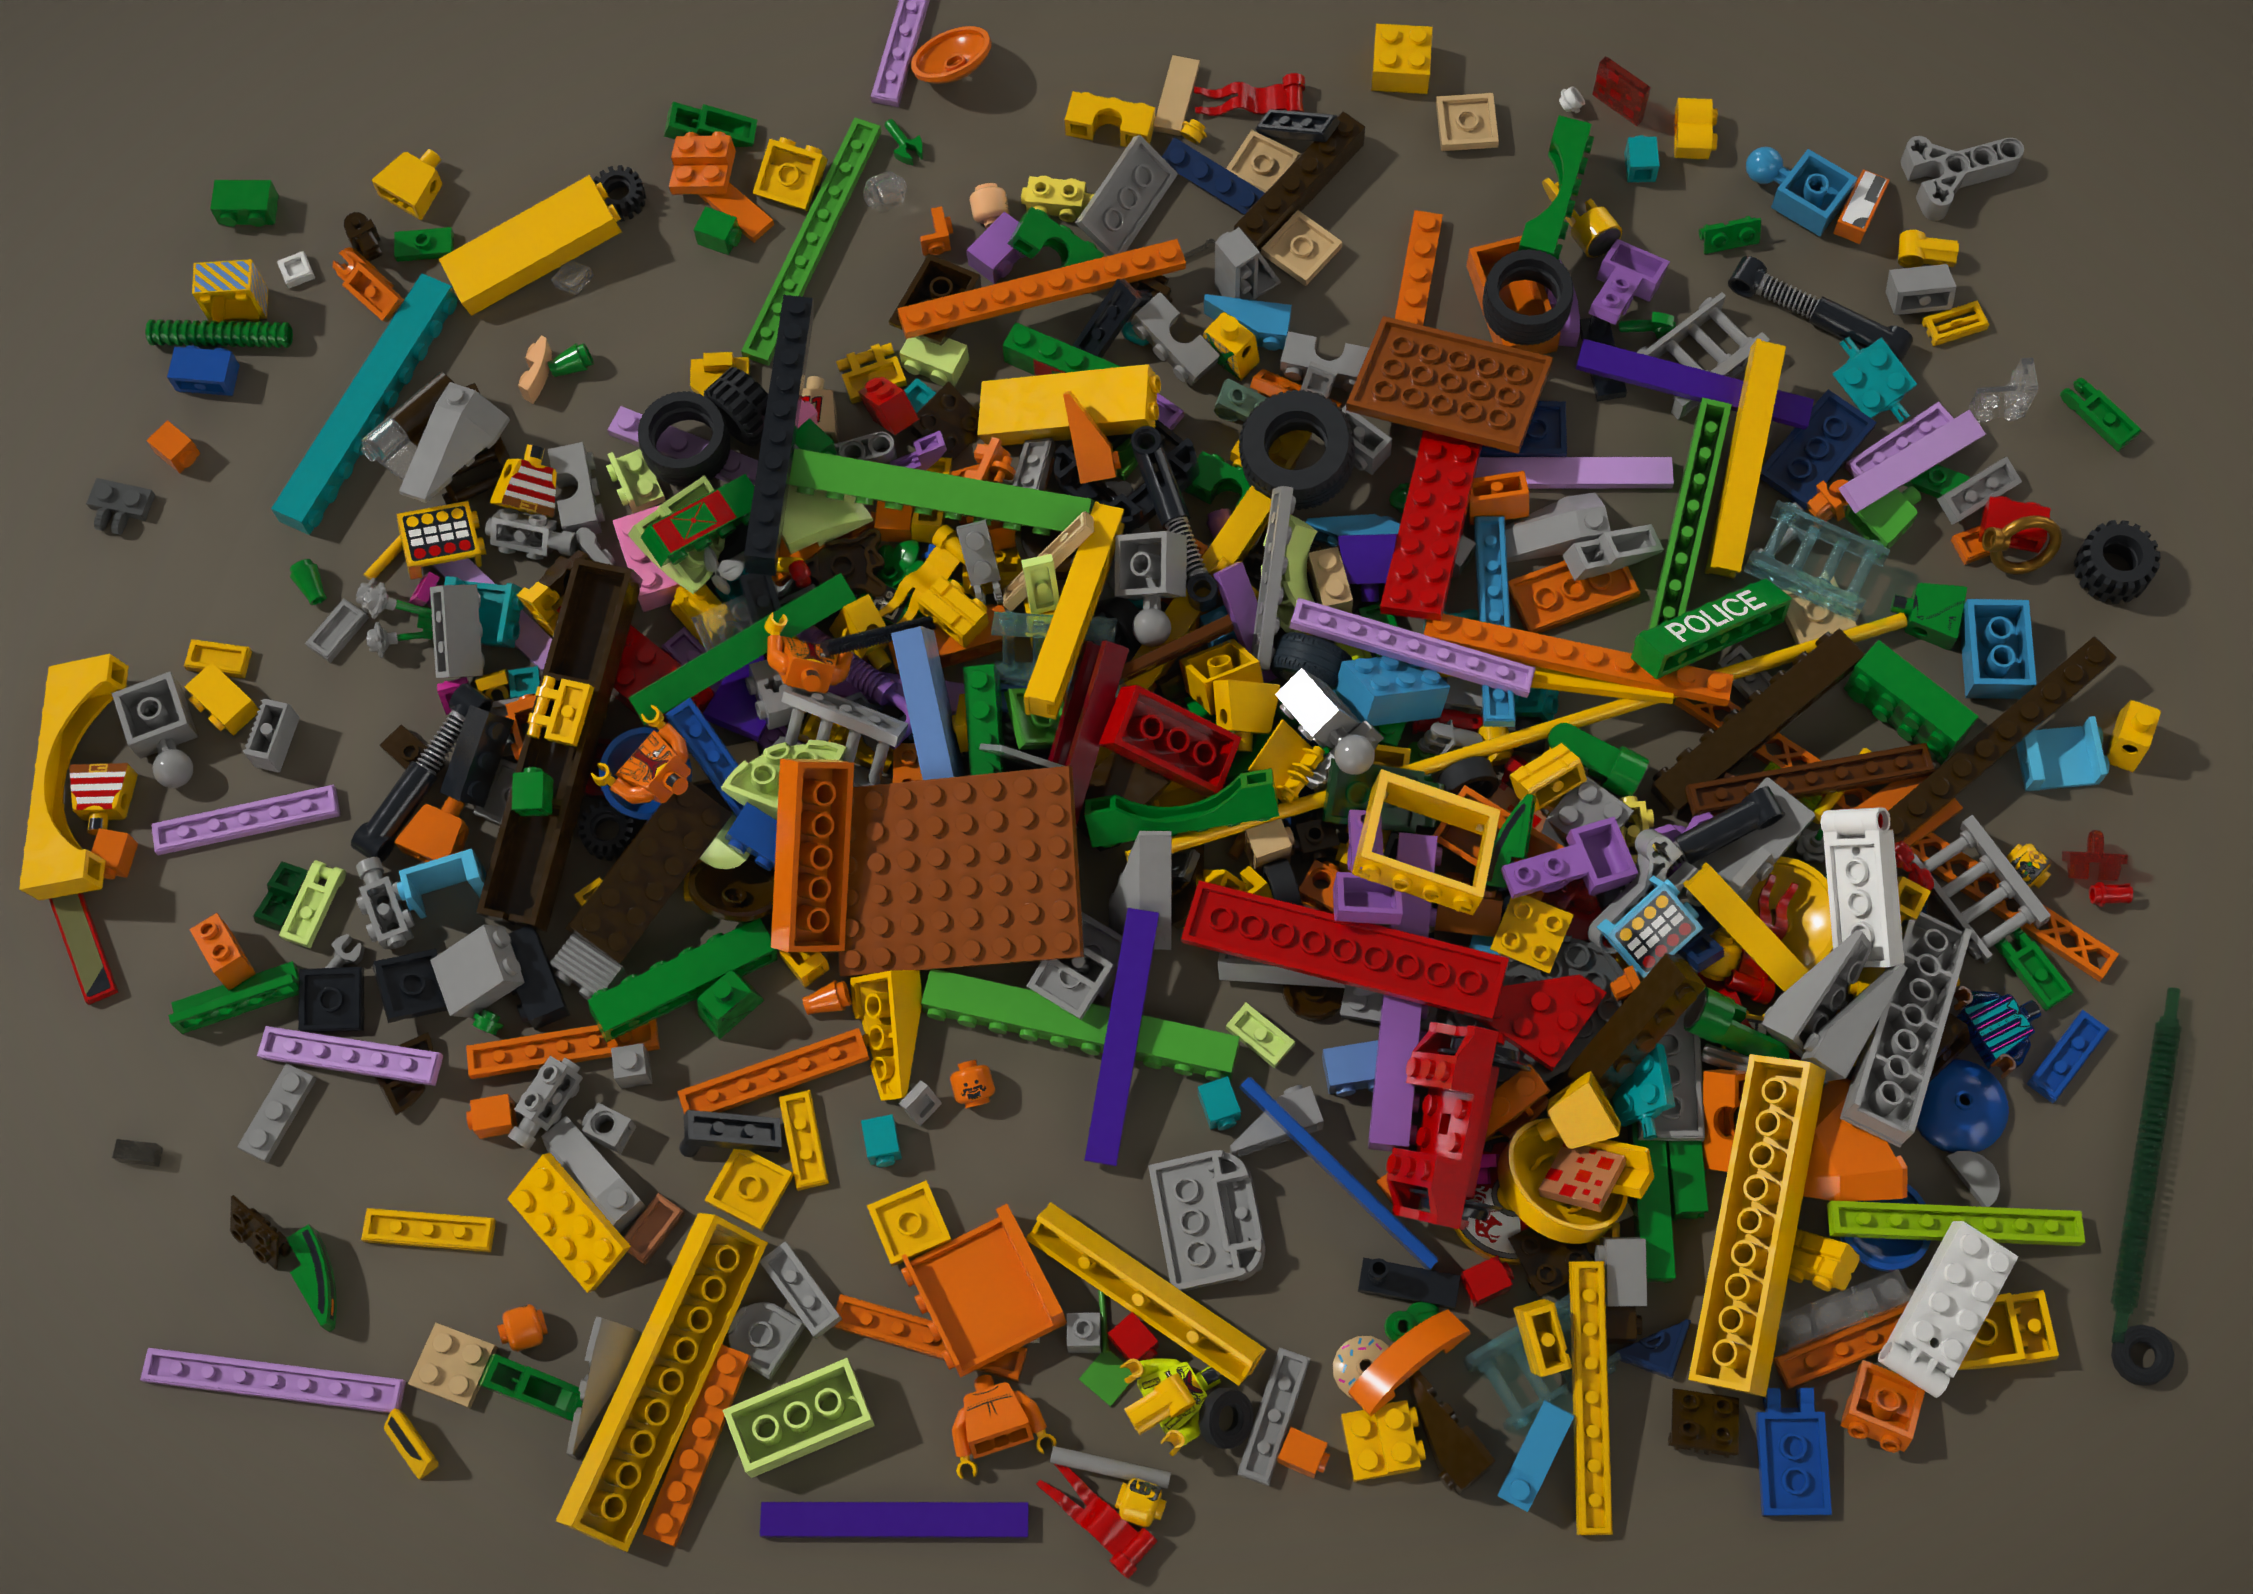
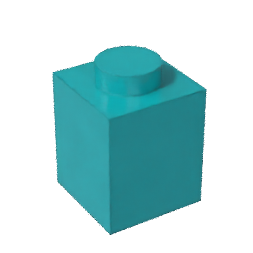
M1639 135L1628 137L1624 152L1627 183L1656 182L1660 167L1657 136L1647 137Z
M1228 1076L1198 1086V1097L1210 1130L1218 1127V1130L1222 1131L1237 1124L1236 1121L1241 1118V1111Z
M893 1114L861 1120L866 1153L870 1165L876 1164V1167H887L895 1164V1160L902 1159Z

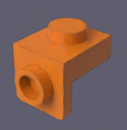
M942 206L931 208L935 233L920 237L924 256L928 254L935 256L951 251L949 234L953 233L950 216H944Z

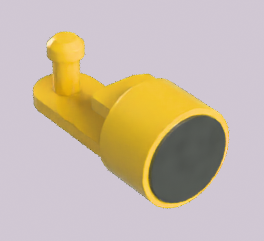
M1546 178L1542 181V185L1546 194L1553 202L1559 193V183L1556 182L1554 184L1550 178ZM1590 198L1585 202L1586 213L1579 216L1573 210L1572 217H1565V219L1572 227V238L1587 257L1594 258L1610 250L1616 239L1621 238L1622 228L1605 207H1598Z

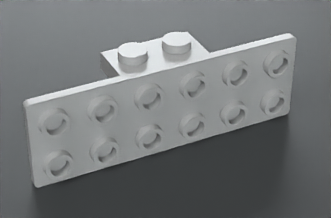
M1768 777L1755 790L1769 786L1784 810L1785 816L1772 826L1762 830L1757 829L1691 864L1700 871L1702 869L1701 866L1708 863L1744 902L1751 896L1755 885L1760 880L1763 881L1769 876L1774 868L1773 865L1815 819L1814 812Z

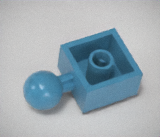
M1771 147L1755 149L1750 153L1746 161L1747 174L1754 182L1768 184L1775 181L1780 184L1771 208L1819 237L1847 202L1857 181L1856 176L1810 149H1807L1791 171L1783 167L1781 155Z

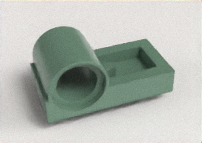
M1228 378L1223 383L1214 406V413L1226 421L1234 422L1240 419L1245 422L1250 412L1256 406H1259L1260 402L1265 401L1267 397Z

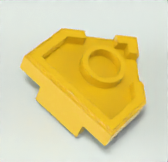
M733 352L703 353V359H691L690 386L692 391L704 396V391L730 367L740 369L750 375L749 357L734 358Z

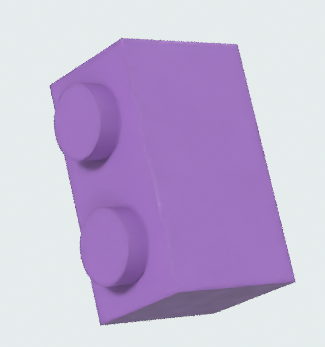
M1005 211L966 250L968 265L993 284L1001 277H1006L1012 270L1013 264L1020 257H1025L1024 254L1007 244L1019 222Z

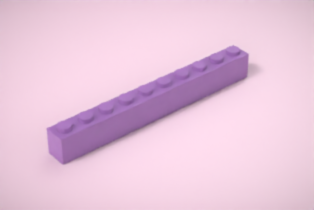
M1400 832L1397 841L1396 860L1434 873L1435 866L1441 865L1442 847H1437L1438 836ZM1402 892L1403 916L1400 925L1389 924V928L1428 937L1429 926L1435 927L1437 908L1431 907V902ZM1384 994L1382 996L1368 1149L1392 1152L1393 1147L1408 1150L1409 1144L1415 1145L1417 1125H1411L1412 1112L1418 1113L1420 1094L1414 1093L1415 1085L1406 1083V1065L1411 1058L1412 1051L1425 1036L1426 1031L1420 1030L1421 1018H1427L1428 1005Z

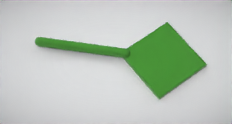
M1099 1290L1103 1351L1082 1374L1079 1380L1111 1407L1129 1386L1130 1383H1126L1124 1379L1132 1375L1128 1368L1120 1369L1124 1362L1109 1350L1105 1294Z

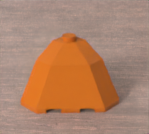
M1846 1078L1829 1081L1822 1090L1803 1197L1829 1201H1872L1906 1198L1908 1167L1902 1156L1896 1157L1887 1141L1840 1119L1851 1080Z

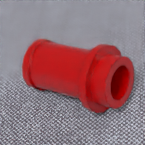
M2097 882L2089 888V899L2092 904H2096L2098 907H2103L2105 903L2129 904L2133 900V888L2130 886V883L2104 885L2103 882Z

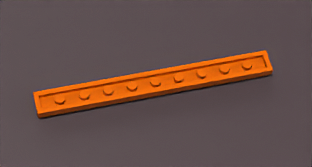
M1178 239L897 308L898 317L905 338L908 339L1112 288L1117 279H1125L1128 283L1183 270L1186 269V261Z
M1444 613L1441 621L1429 619L1426 621L1423 635L1518 663L1636 688L1674 693V696L1724 707L1728 706L1733 681V675L1687 665L1659 679H1655L1631 659L1632 653Z

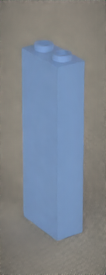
M919 626L891 633L922 779L930 780L966 776L956 733L953 731L952 711L934 630Z

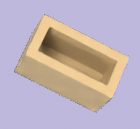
M1333 547L1310 552L1308 555V572L1317 603L1352 613L1353 598L1339 548Z
M1281 818L1245 830L1244 851L1250 867L1260 876H1263L1262 867L1264 864L1282 859H1287L1290 863L1291 855H1294L1292 845L1295 844V839L1291 828H1285Z

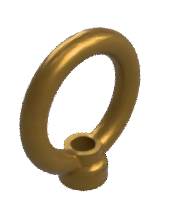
M2027 516L2009 523L2002 529L1995 527L1987 528L1983 535L1982 545L1985 551L1990 552L1992 563L2000 571L2009 574H2025L2043 567L2054 558L2062 543V532L2057 523L2050 518ZM2029 528H2041L2048 532L2050 537L2049 543L2036 557L2023 562H2010L2003 557L2002 551H2006L2009 548L2011 537L2016 533Z

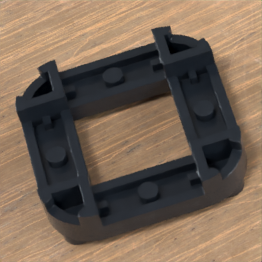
M1155 420V429L1161 436L1163 447L1182 493L1193 483L1200 472L1194 445L1188 437L1183 440L1162 422ZM1132 434L1106 437L1112 444L1114 451L1125 440L1131 439ZM1144 442L1140 447L1146 450L1152 448L1154 444L1152 442ZM1062 444L1056 450L1054 473L1060 489L1066 495L1089 498L1099 502V504L1123 508L1124 514L1120 523H1124L1125 528L1122 535L1131 534L1133 530L1140 528L1157 514L1145 482L1128 497L1122 493L1118 496L1100 480L1080 484L1073 444L1068 448ZM1158 470L1155 474L1160 484L1163 481Z

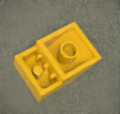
M2044 1290L2013 1295L2011 1293L1998 1295L1958 1370L2004 1367L2057 1360L2059 1353Z

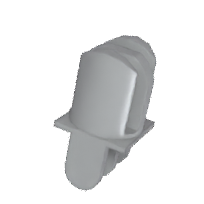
M1450 719L1447 724L1433 723L1430 730L1426 731L1424 737L1420 738L1417 745L1423 752L1440 755L1482 742L1483 738L1477 732L1453 727V722Z

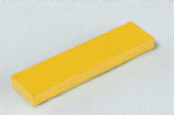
M367 1208L361 1240L368 1243L491 1252L496 1220L487 1217Z

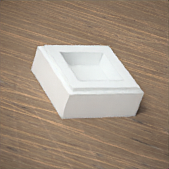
M304 251L277 261L289 289L315 279Z

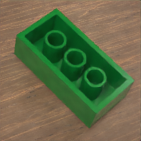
M1880 640L1856 664L1844 687V690L1847 691L1853 701L1862 703L1872 711L1879 721L1887 722L1895 728L1901 738L1909 742L1911 741L1915 745L1927 743L1932 760L1939 762L1941 765L1965 739L1979 717Z

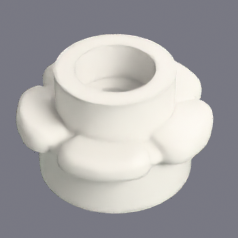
M1574 86L1561 91L1559 102L1563 109L1568 113L1571 111L1579 113L1580 108L1585 105L1581 93Z

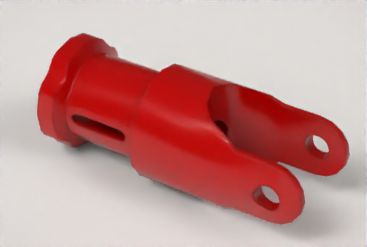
M1443 709L1440 718L1412 721V734L1430 730V727L1435 722L1447 724L1450 719L1453 722V727L1477 732L1482 726L1483 719L1478 714H1468L1456 709Z

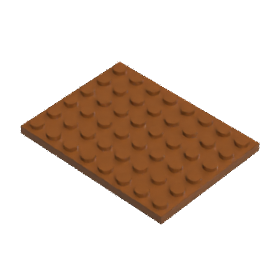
M1061 766L853 787L845 951H839L841 977L862 976L891 970L923 971L1084 957L1073 767Z

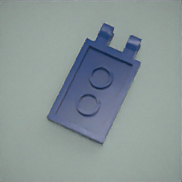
M1768 1388L1766 1397H1763L1765 1412L1755 1413L1762 1516L1832 1515L1825 1412H1815L1814 1388H1799L1795 1390L1798 1408H1781L1780 1388Z

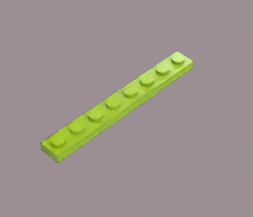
M1830 1201L1827 1204L1830 1236L1942 1241L1952 1221H1964L1997 1243L2081 1246L2086 1243L2081 1211Z

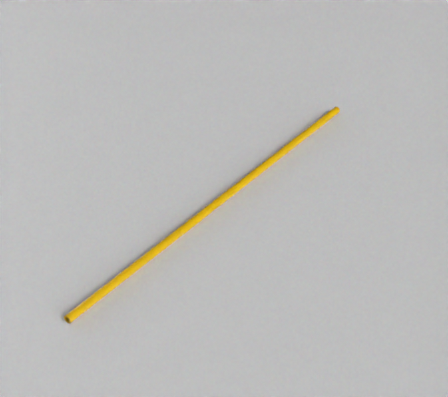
M1898 613L1843 630V632L1856 643L1907 627V618L1904 613ZM1819 638L1713 671L1733 675V680L1785 665L1793 662L1803 651L1809 654L1817 647L1815 643ZM1622 698L1398 768L1423 771L1425 775L1444 770L1462 759L1486 757L1548 738L1550 730L1560 723H1569L1580 728L1658 704V702ZM1326 790L1300 797L1291 803L1284 802L1278 804L1279 816L1267 821L1254 820L1242 822L1233 827L1224 825L1212 827L1203 832L1190 831L1172 837V853L1231 836L1280 818L1286 819L1324 807ZM1131 850L1125 851L1127 862Z

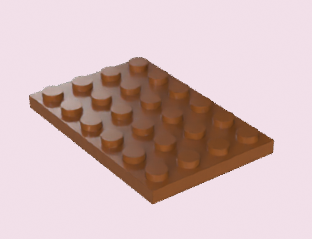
M1383 316L1347 400L1346 411L1519 454L1551 370L1553 357Z

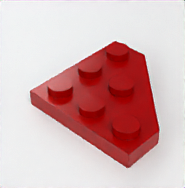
M1580 974L1502 986L1493 1022L1478 1018L1474 1019L1490 1030L1501 1032L1505 1040L1550 1071H1553L1607 992Z

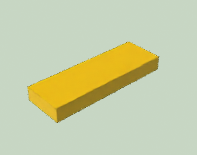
M807 1090L780 1096L779 1102L797 1191L829 1184L811 1091Z

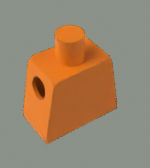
M448 796L441 810L429 804L423 805L394 843L402 853L424 863L463 851L469 834V828L464 820L458 816L465 804Z

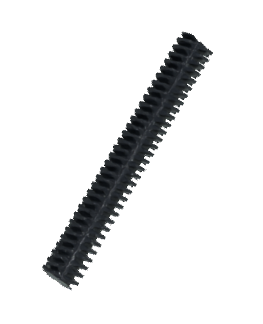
M925 616L924 618L908 620V622L905 621L879 627L878 629L849 634L848 636L832 638L831 640L828 639L821 642L820 647L827 658V656H834V654H844V652H851L854 649H864V647L868 648L871 645L877 646L878 644L881 645V643L884 644V642H891V633L919 626L936 630V626L931 616Z

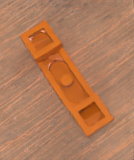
M1449 1309L1426 1319L1388 1347L1357 1379L1348 1391L1349 1395L1371 1417L1396 1396L1394 1390L1439 1352L1443 1351L1447 1354L1471 1334L1470 1330Z

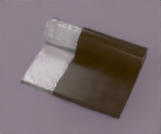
M443 372L435 375L361 440L363 445L361 448L362 453L371 462L378 461L401 480H404L435 404L448 384L454 382Z

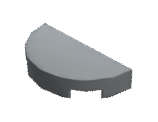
M1957 1151L1944 1158L1982 1207H1990L1997 1200L2000 1191L1999 1175L1994 1165L1983 1155L1972 1151Z

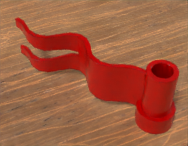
M1299 73L1287 74L1282 78L1283 84H1274L1264 88L1252 87L1244 82H1233L1216 90L1194 87V93L1212 99H1222L1238 94V96L1232 97L1217 107H1195V113L1220 116L1238 108L1260 115L1266 114L1269 109L1304 112L1303 91L1305 90V77Z
M1770 873L1758 897L1759 918L1782 941L1788 929L1787 908L1798 888V884L1792 882L1779 900L1775 909V922L1772 925L1769 897L1776 880V875ZM1742 948L1738 971L1732 969V975L1725 978V986L1751 996V999L1755 1002L1767 1005L1774 996L1775 982L1768 979V975Z
M1054 1464L1086 1505V1508H1082L1061 1491L1041 1479L1036 1485L1113 1555L1109 1562L1129 1580L1137 1570L1136 1565L1158 1542L1157 1539L1145 1528L1137 1532L1127 1521L1119 1516L1116 1510L1098 1497L1067 1466Z

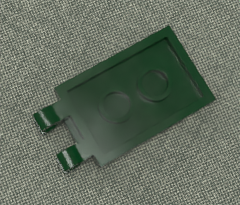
M1331 758L1322 820L1348 825L1350 810L1366 811L1371 788L1381 769L1444 790L1445 784L1424 781L1425 772L1376 764H1372L1362 774L1350 775L1343 772L1337 766L1335 759ZM1383 802L1381 810L1383 830L1415 834L1417 825L1438 828L1439 821Z

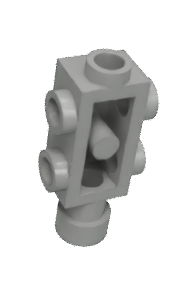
M504 508L500 509L492 518H489L486 523L485 534L490 536V545L498 546V551L511 554L518 550L526 552L528 558L538 560L548 556L553 550H558L559 554L572 556L577 548L575 532L565 530L562 533L556 532L557 521L549 520L541 514L525 515L520 514L516 509Z
M371 857L364 859L356 865V869L360 879L364 880L366 885L359 887L361 896L356 898L362 914L369 915L371 923L366 925L368 934L372 942L378 941L384 950L400 948L408 940L414 938L410 928L415 926L413 917L408 908L403 909L397 889L398 881L393 883L389 876L383 878L384 868L380 858ZM383 900H389V904L381 903ZM395 926L399 927L397 929L390 931Z
M549 1056L514 1108L524 1118L518 1127H513L507 1137L530 1150L536 1141L534 1136L540 1127L548 1131L551 1125L559 1122L562 1115L561 1110L569 1098H573L579 1092V1083L583 1077L577 1072L581 1067L565 1057L560 1062ZM552 1111L551 1115L547 1117V1114Z

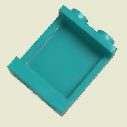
M446 576L444 585L477 584V592L481 598L479 622L483 628L481 645L515 648V642L520 635V613L524 608L523 603L516 595L523 588L513 583L497 585L463 581L458 577Z

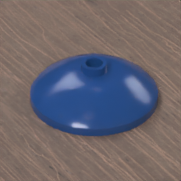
M639 727L620 734L607 746L600 763L606 764L612 777L617 779L618 777L615 775L653 730L657 733L659 730L651 727ZM688 758L686 764L691 769V774L687 777V780L692 782V766ZM599 768V777H603L606 772ZM601 786L607 801L617 811L630 818L648 820L660 804L654 800L650 803L631 804L611 791V786Z
M1954 1059L1928 1084L1916 1127L1930 1144L1948 1153H1955L1957 1151L1980 1152L1991 1146L2001 1136L2006 1127L2009 1115L2007 1096L2000 1082L1987 1069L1970 1061ZM1961 1096L1969 1100L1970 1104L1968 1106L1960 1102Z
M1909 1184L1907 1185V1197L1903 1199L1855 1201L1926 1204L1919 1193ZM1840 1237L1842 1242L1850 1244L1860 1256L1861 1263L1870 1268L1888 1272L1903 1270L1915 1264L1924 1256L1931 1240Z

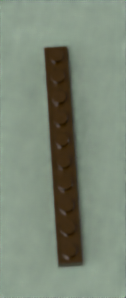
M2096 636L2092 637L1888 811L1891 819L1889 829H1893L1894 843L1906 840L2109 667L2117 657Z

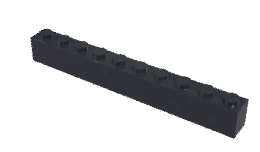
M783 295L744 552L745 573L776 576L789 479L814 318L813 298Z

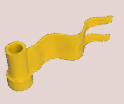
M944 524L936 531L932 538V543L936 547L918 570L903 578L891 601L878 611L881 617L896 610L903 603L908 593L915 588L909 607L898 623L913 620L919 611V598L940 577L943 576L949 580L953 571L961 562L965 565L959 537L956 536L957 532L949 525Z

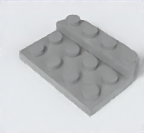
M1213 1150L1148 1165L1170 1284L1184 1292L1237 1279L1244 1281L1262 1269L1266 1246L1253 1179L1250 1171L1239 1158L1223 1150Z

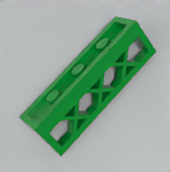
M291 961L256 973L229 991L224 985L171 1002L174 1013L168 1015L170 1024L181 1034H185L299 995V973L297 966Z

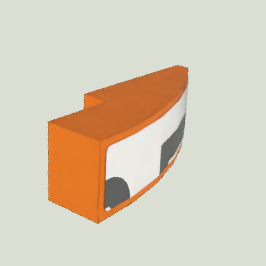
M1863 169L1837 221L1833 234L1861 244L1890 179Z

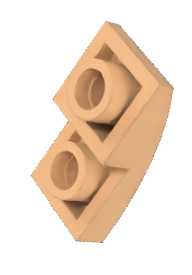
M542 335L527 350L525 359L530 369L522 374L518 384L523 398L534 404L546 383L550 371L548 361L552 360L551 348L546 337Z

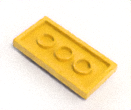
M551 1153L542 1154L507 1198L587 1293L597 1289L631 1247Z

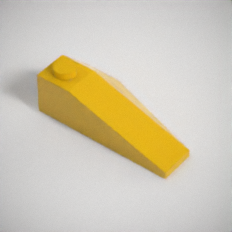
M891 970L850 978L852 1008L855 1019H861L865 1032L862 1037L865 1046H869L873 1060L870 1067L881 1101L902 1099L908 1093L922 1007L920 970Z

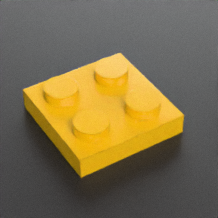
M733 1149L707 1194L705 1202L762 1232L794 1175L791 1171L750 1150Z
M927 1180L867 1205L892 1267L904 1262L902 1259L904 1254L910 1260L951 1241Z

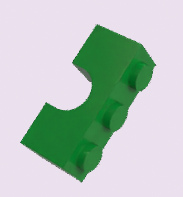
M1030 207L1022 216L1007 243L1030 259L1042 247H1051L1057 251L1061 258L1060 268L1104 256V253L1099 251L1096 245L1082 240L1074 235L1070 228L1059 225L1051 220L1047 213Z
M1202 451L1197 458L1200 470L1199 475L1185 489V492L1211 504L1219 493L1232 491L1241 498L1236 505L1237 507L1250 488L1243 468H1235L1226 463L1219 455L1208 454Z

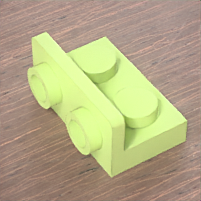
M640 449L619 458H615L613 452L607 454L611 464L606 465L612 482L619 481L621 488L617 489L619 498L623 506L629 504L633 514L666 501L657 478L647 466Z

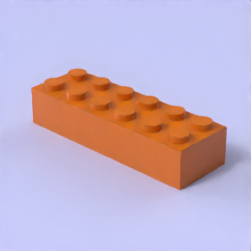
M780 759L771 948L785 952L845 951L854 762L833 759Z

